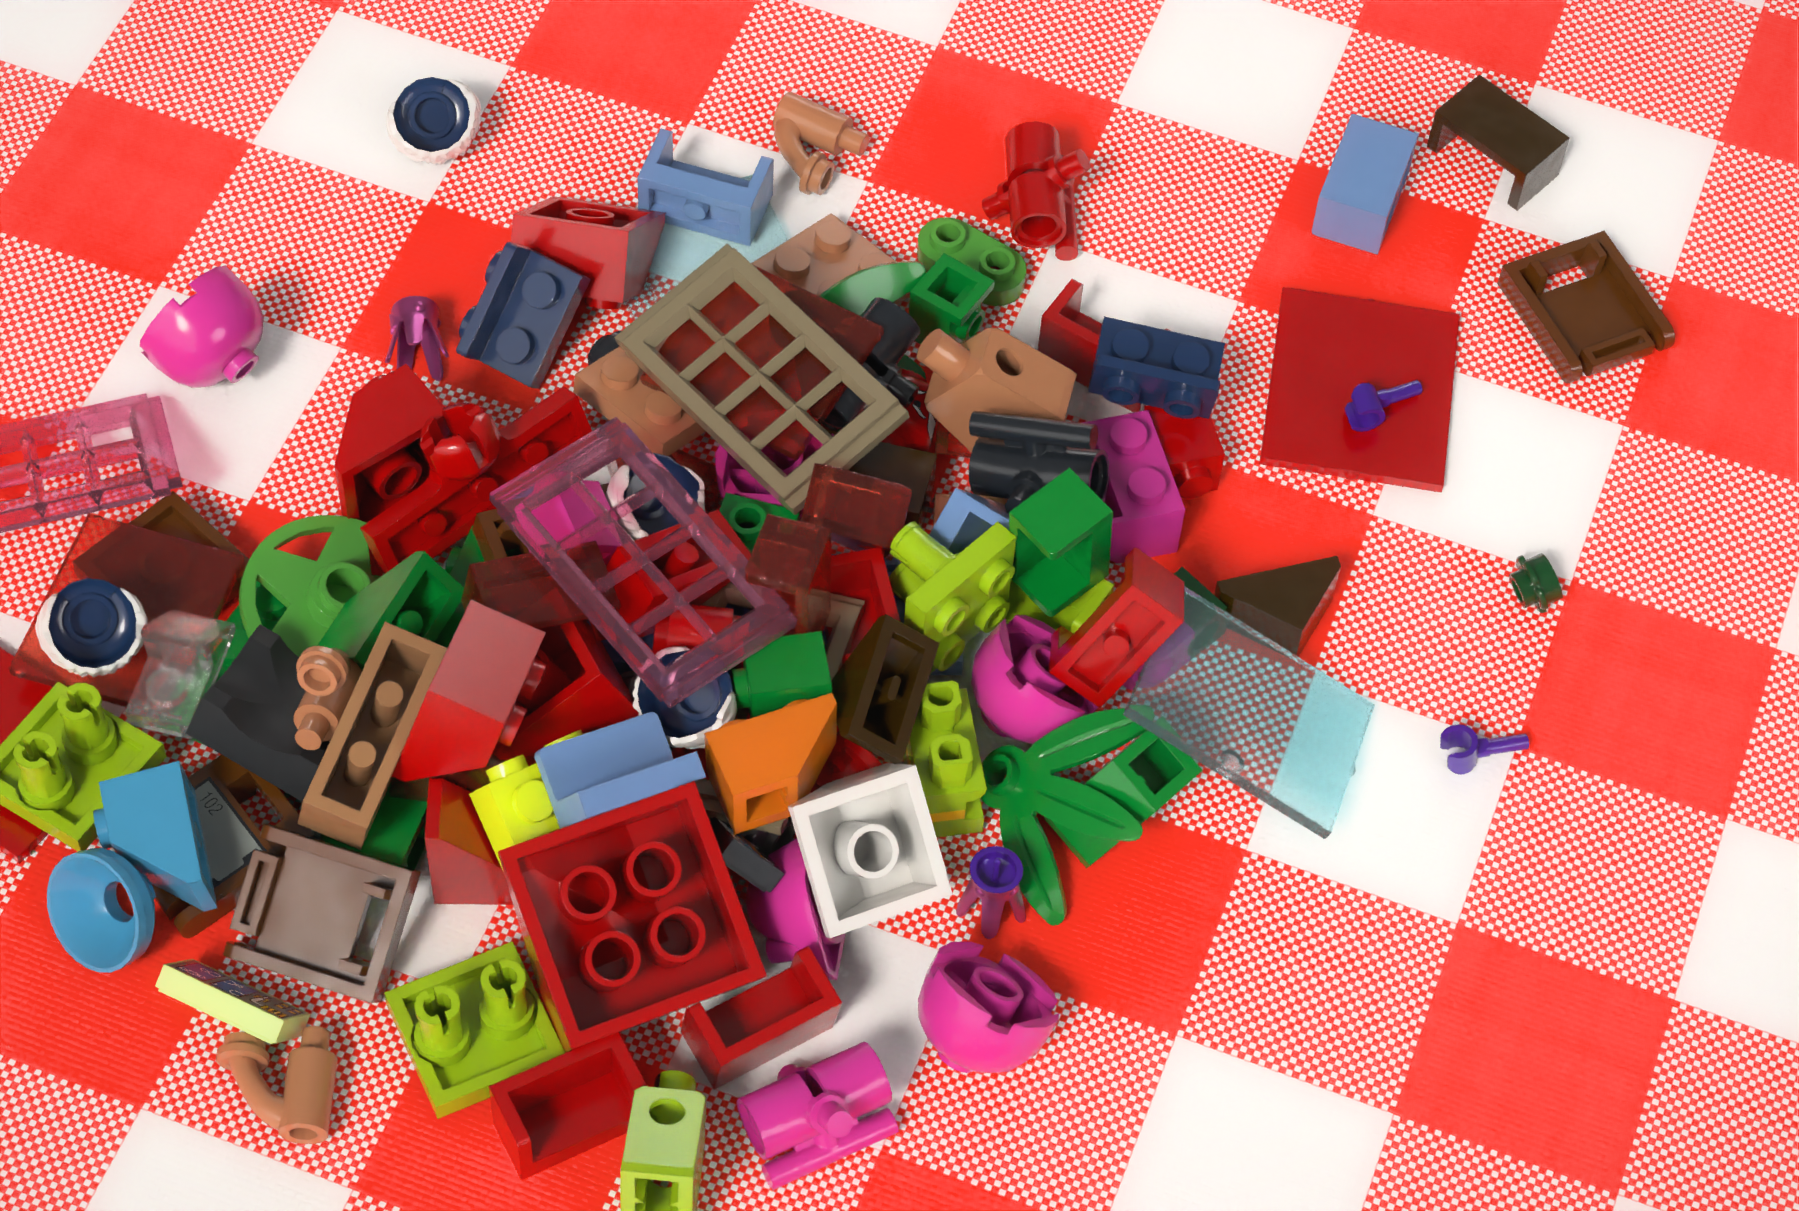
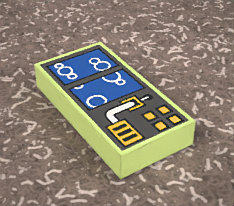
M194 959L164 964L155 987L159 988V992L272 1045L302 1036V1030L306 1027L311 1015Z

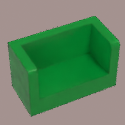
M1070 467L1009 512V531L1017 537L1013 562L1015 573L1012 580L1049 617L1057 615L1109 575L1113 511Z

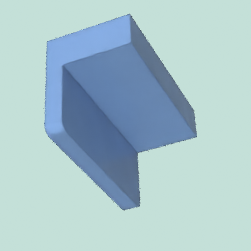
M955 488L929 535L953 554L960 553L997 521L1009 530V514L1002 503Z
M649 712L544 747L535 753V760L560 829L706 777L697 751L675 759L673 758L661 722L655 712Z

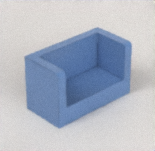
M1351 114L1318 198L1311 230L1312 234L1378 255L1409 174L1419 133Z
M660 128L637 177L638 208L666 212L665 223L751 246L773 196L774 159L761 156L751 180H745L673 160V131Z

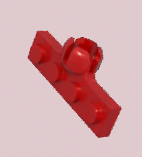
M563 386L499 430L492 415L485 413L484 409L479 405L473 403L450 405L442 409V415L451 432L445 438L442 435L436 418L431 416L424 424L420 437V447L429 464V477L421 486L360 527L382 574L387 573L416 551H425L431 558L436 557L469 534L477 513L510 505L597 443L578 396Z

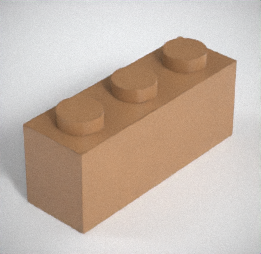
M384 622L304 797L298 819L299 825L356 849H362L391 784L393 772L428 688L447 651L446 647Z

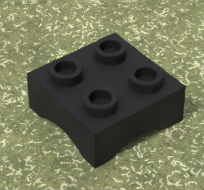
M260 624L229 668L216 683L211 685L201 698L186 730V734L291 796L303 801L330 740L323 741L316 750H306L297 744L295 734L298 729L294 724V713L306 692L297 680L296 664L299 657L287 647L278 634Z

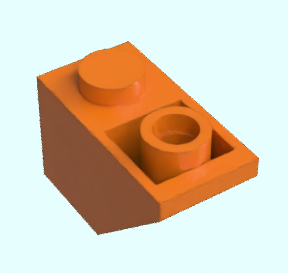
M832 693L810 700H796L785 705L782 709L747 720H732L718 729L704 733L706 773L734 835L791 817L788 806L810 793L837 743V702Z

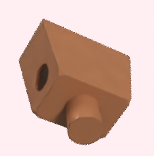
M988 327L962 344L958 343L941 329H936L923 340L917 352V359L933 371L924 400L927 411L971 453L976 440L979 438L971 436L969 432V421L974 411L1065 420L1077 374L999 328Z

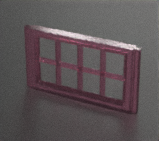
M144 393L0 425V455L22 451L24 461L0 467V489L28 483L30 492L29 496L0 502V533L171 495V489L183 487L160 396L147 398V394ZM131 426L133 438L93 447L91 435ZM71 439L77 440L79 449L77 451L38 459L36 447ZM139 459L141 471L100 479L98 467ZM79 471L84 472L86 483L45 492L43 479Z
M617 417L490 492L489 500L497 508L498 515L659 701H664L669 708H672L796 627L797 619L789 611V605L625 422L622 423ZM621 457L646 487L607 510L582 480ZM571 487L597 517L556 541L531 511ZM657 497L682 527L643 551L617 521ZM607 528L632 558L592 582L569 556L567 551ZM692 537L718 567L679 592L653 561ZM640 569H643L669 599L633 622L628 623L602 593ZM729 578L752 604L754 609L715 633L689 602ZM679 610L705 641L665 666L639 634Z

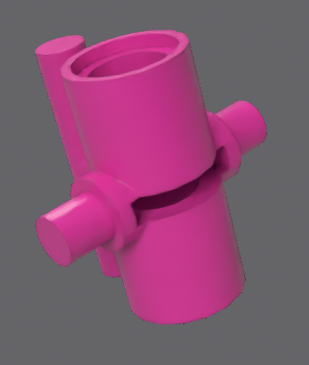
M861 1042L808 1067H799L795 1064L786 1065L779 1071L777 1081L744 1095L737 1100L738 1112L747 1136L755 1151L763 1160L769 1159L790 1148L794 1149L761 1165L766 1182L772 1190L780 1188L899 1132L897 1122L887 1107L857 1120L858 1117L892 1101V1091L886 1072L878 1056L866 1042Z

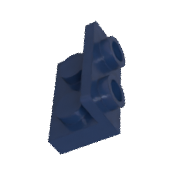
M507 242L503 250L497 252L491 259L485 273V281L487 283L477 305L473 306L466 313L459 329L461 340L456 348V353L469 359L479 360L528 387L539 389L591 279L532 248Z
M1104 316L1088 392L1103 395L1106 400L1119 405L1139 403L1162 408L1168 414L1178 418L1190 419L1198 416L1209 419L1219 394L1220 381L1218 378L1225 343Z

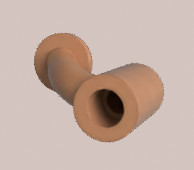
M790 91L780 100L773 118V128L778 149L794 172L800 177V192L810 195L812 192L822 195L826 191L832 180L835 165L833 162L826 160V155L819 151L814 152L810 157L801 141L836 156L843 149L862 156L870 139L868 134L853 128V119Z
M312 646L305 649L297 661V680L306 692L294 713V724L298 729L295 734V740L303 749L316 750L323 741L331 740L362 673L358 664L339 648Z
M309 1026L302 1030L300 1047L290 1051L288 1056L283 1096L275 1094L260 1074V1071L266 1069L269 1064V1053L265 1050L266 1042L246 1032L227 1034L224 1037L223 1045L217 1049L216 1062L221 1067L232 1072L244 1099L252 1111L264 1123L279 1130V1135L287 1141L298 1144H317L328 1138L338 1061L337 1056L328 1050L330 1031L319 1026Z

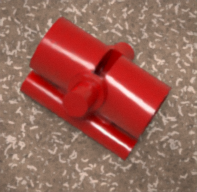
M1033 121L1016 125L1005 137L1008 179L997 186L996 193L982 200L983 211L991 220L1009 213L1011 236L1016 243L1034 249L1055 245V256L1059 260H1073L1079 254L1073 184L1075 177L1090 169V161L1081 149H1077L1066 156L1061 155L1060 134L1055 127L1047 123Z

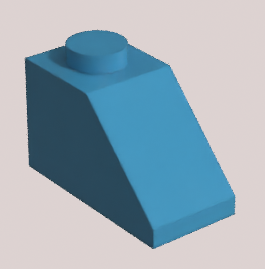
M176 761L99 782L103 808L94 810L93 816L102 847L104 849L113 847L117 854L130 861L155 886L204 912L216 909L217 903L196 794L180 762Z

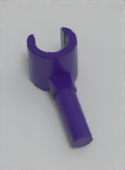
M1418 380L1390 389L1378 391L1370 383L1357 385L1351 394L1353 402H1349L1345 406V412L1351 428L1359 432L1376 428L1385 420L1384 407L1420 395L1422 393V385Z
M1458 724L1447 727L1441 733L1440 748L1449 750L1454 747H1461L1467 750L1450 754L1447 757L1448 769L1457 775H1464L1473 770L1478 758L1489 757L1492 754L1527 750L1529 748V739L1526 734L1478 739L1474 730L1468 726Z

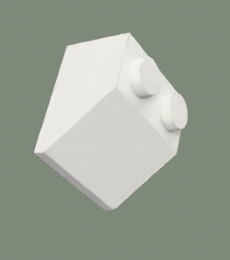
M885 763L829 782L788 806L821 923L827 938L847 933L953 895L916 765Z

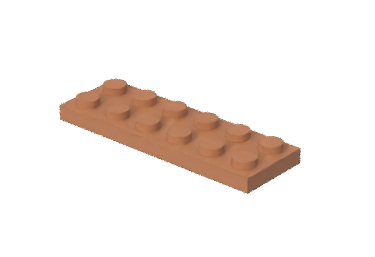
M830 213L751 264L785 295L790 293H806L817 299L832 285L853 273L875 265L897 261ZM734 281L699 311L721 332L727 334L758 308L760 304ZM910 292L893 303L898 305L910 297ZM770 314L735 343L760 368L782 351L772 337ZM859 318L845 321L843 326L852 328ZM689 319L656 346L655 349L681 372L714 345L715 342ZM620 346L575 374L573 392L651 454L657 453L670 456L706 432L629 358ZM724 352L689 382L716 406L751 376ZM796 356L770 377L775 383L779 384L797 372ZM760 385L725 416L729 417L765 393L766 390Z

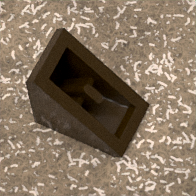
M1333 556L1217 581L1214 595L1227 606L1223 632L1294 665L1332 602L1341 569L1338 557Z
M887 614L880 616L831 680L832 694L837 702V726L840 735L893 764L902 763L939 643Z

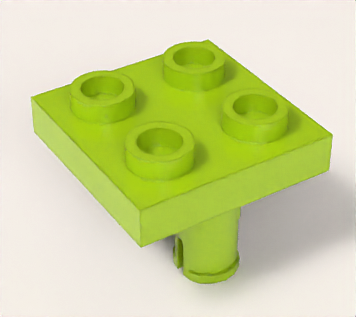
M915 521L904 526L893 538L890 554L902 563L891 573L889 580L893 595L906 604L904 624L939 643L930 674L936 669L945 671L950 668L963 653L966 643L980 631L989 633L994 630L1009 612L1010 603L1008 599L1011 579L1015 573L1013 562L1017 537L998 521L962 552L953 554L936 541Z
M57 682L0 745V805L74 850L81 851L86 850L98 836L93 811L103 808L99 782L157 767L166 758L163 743L102 708L101 695L93 685L75 683L67 687Z
M513 941L384 992L388 1010L437 1119L490 1098L489 1086L565 1053Z

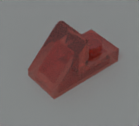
M815 463L799 526L854 551L881 548L884 560L892 561L893 556L890 554L892 550L890 546L893 538L905 525L912 491L907 486L826 464Z

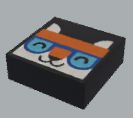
M713 817L710 824L726 866L764 893L766 890L771 892L783 877V871L762 849L742 835H734L732 828L716 817Z

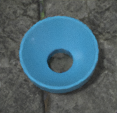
M91 848L62 858L54 867L48 881L47 909L56 937L65 951L76 962L87 969L99 973H111L130 965L146 952L152 940L155 926L154 898L156 895L147 876L141 873L130 861L114 851L104 848ZM118 882L123 885L129 896L134 912L133 916L125 913L118 903L116 896Z

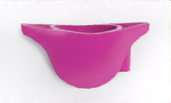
M796 838L794 841L768 855L784 873L771 892L766 890L764 893L749 882L746 893L747 913L754 927L767 937L766 954L771 964L790 962L793 960L795 952L809 946L828 979L837 980L846 933L832 938L825 936Z

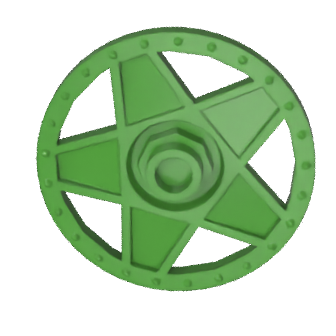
M336 515L310 516L287 523L268 535L251 555L244 570L239 589L240 615L248 638L261 624L255 605L257 580L287 607L272 632L278 634L287 647L298 657H300L305 649L317 646L346 601L381 577L371 574L369 547L360 529L367 522ZM332 532L317 561L277 550V548L301 536Z

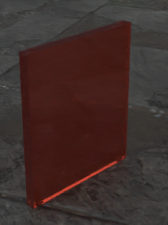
M755 266L861 366L884 334L882 326ZM734 281L699 311L721 332L727 334L758 308L760 304ZM769 314L739 339L735 345L761 368L796 338ZM689 319L667 338L658 352L681 372L714 345L715 342ZM805 347L770 378L797 402L827 377L831 371ZM724 352L689 382L716 406L751 376ZM643 371L640 377L643 385L667 394ZM841 381L806 412L822 425L847 386ZM760 385L725 416L743 434L753 439L781 416L786 409ZM795 420L766 446L797 461L801 454L805 452L806 447L814 436L798 420Z
M88 513L12 660L9 671L11 675L18 678L28 679L52 687L57 682L67 687L75 683H87L93 685L99 691L102 701L170 720L181 697V689L189 680L245 563L244 557L234 552ZM86 578L106 580L132 593L141 602L148 618L143 646L135 656H132L131 661L125 664L124 668H119L113 674L98 675L94 678L91 675L81 677L79 674L69 673L67 669L53 663L49 656L41 649L35 627L37 616L44 602L52 594L60 592L72 582Z

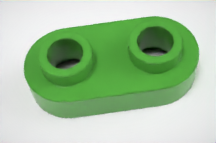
M944 217L934 219L925 224L920 230L917 259L924 264L926 272L945 253L995 281L994 289L984 299L983 304L1004 306L1016 301L1022 295L1025 287L1026 263L1023 257L1014 249L955 218ZM996 266V267L1000 268L1001 270H995V269H992V268H990V267Z

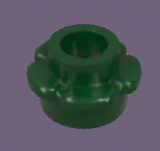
M1543 553L1526 560L1523 555L1516 558V566L1519 570L1510 573L1509 580L1518 601L1523 608L1534 604L1540 613L1547 612L1546 609H1548L1549 604L1563 598L1560 583L1549 560Z

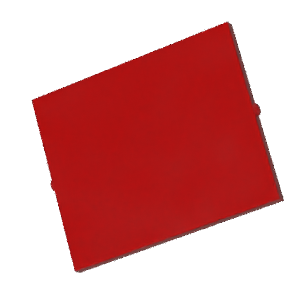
M1283 287L1259 464L1344 477L1348 480L1357 479L1442 493L1460 314L1379 302L1373 299L1366 300ZM1415 380L1421 383L1422 393L1420 395L1384 407L1385 420L1376 428L1364 432L1355 431L1351 428L1345 412V406L1349 402H1353L1351 394L1357 385L1370 383L1378 391L1390 389Z

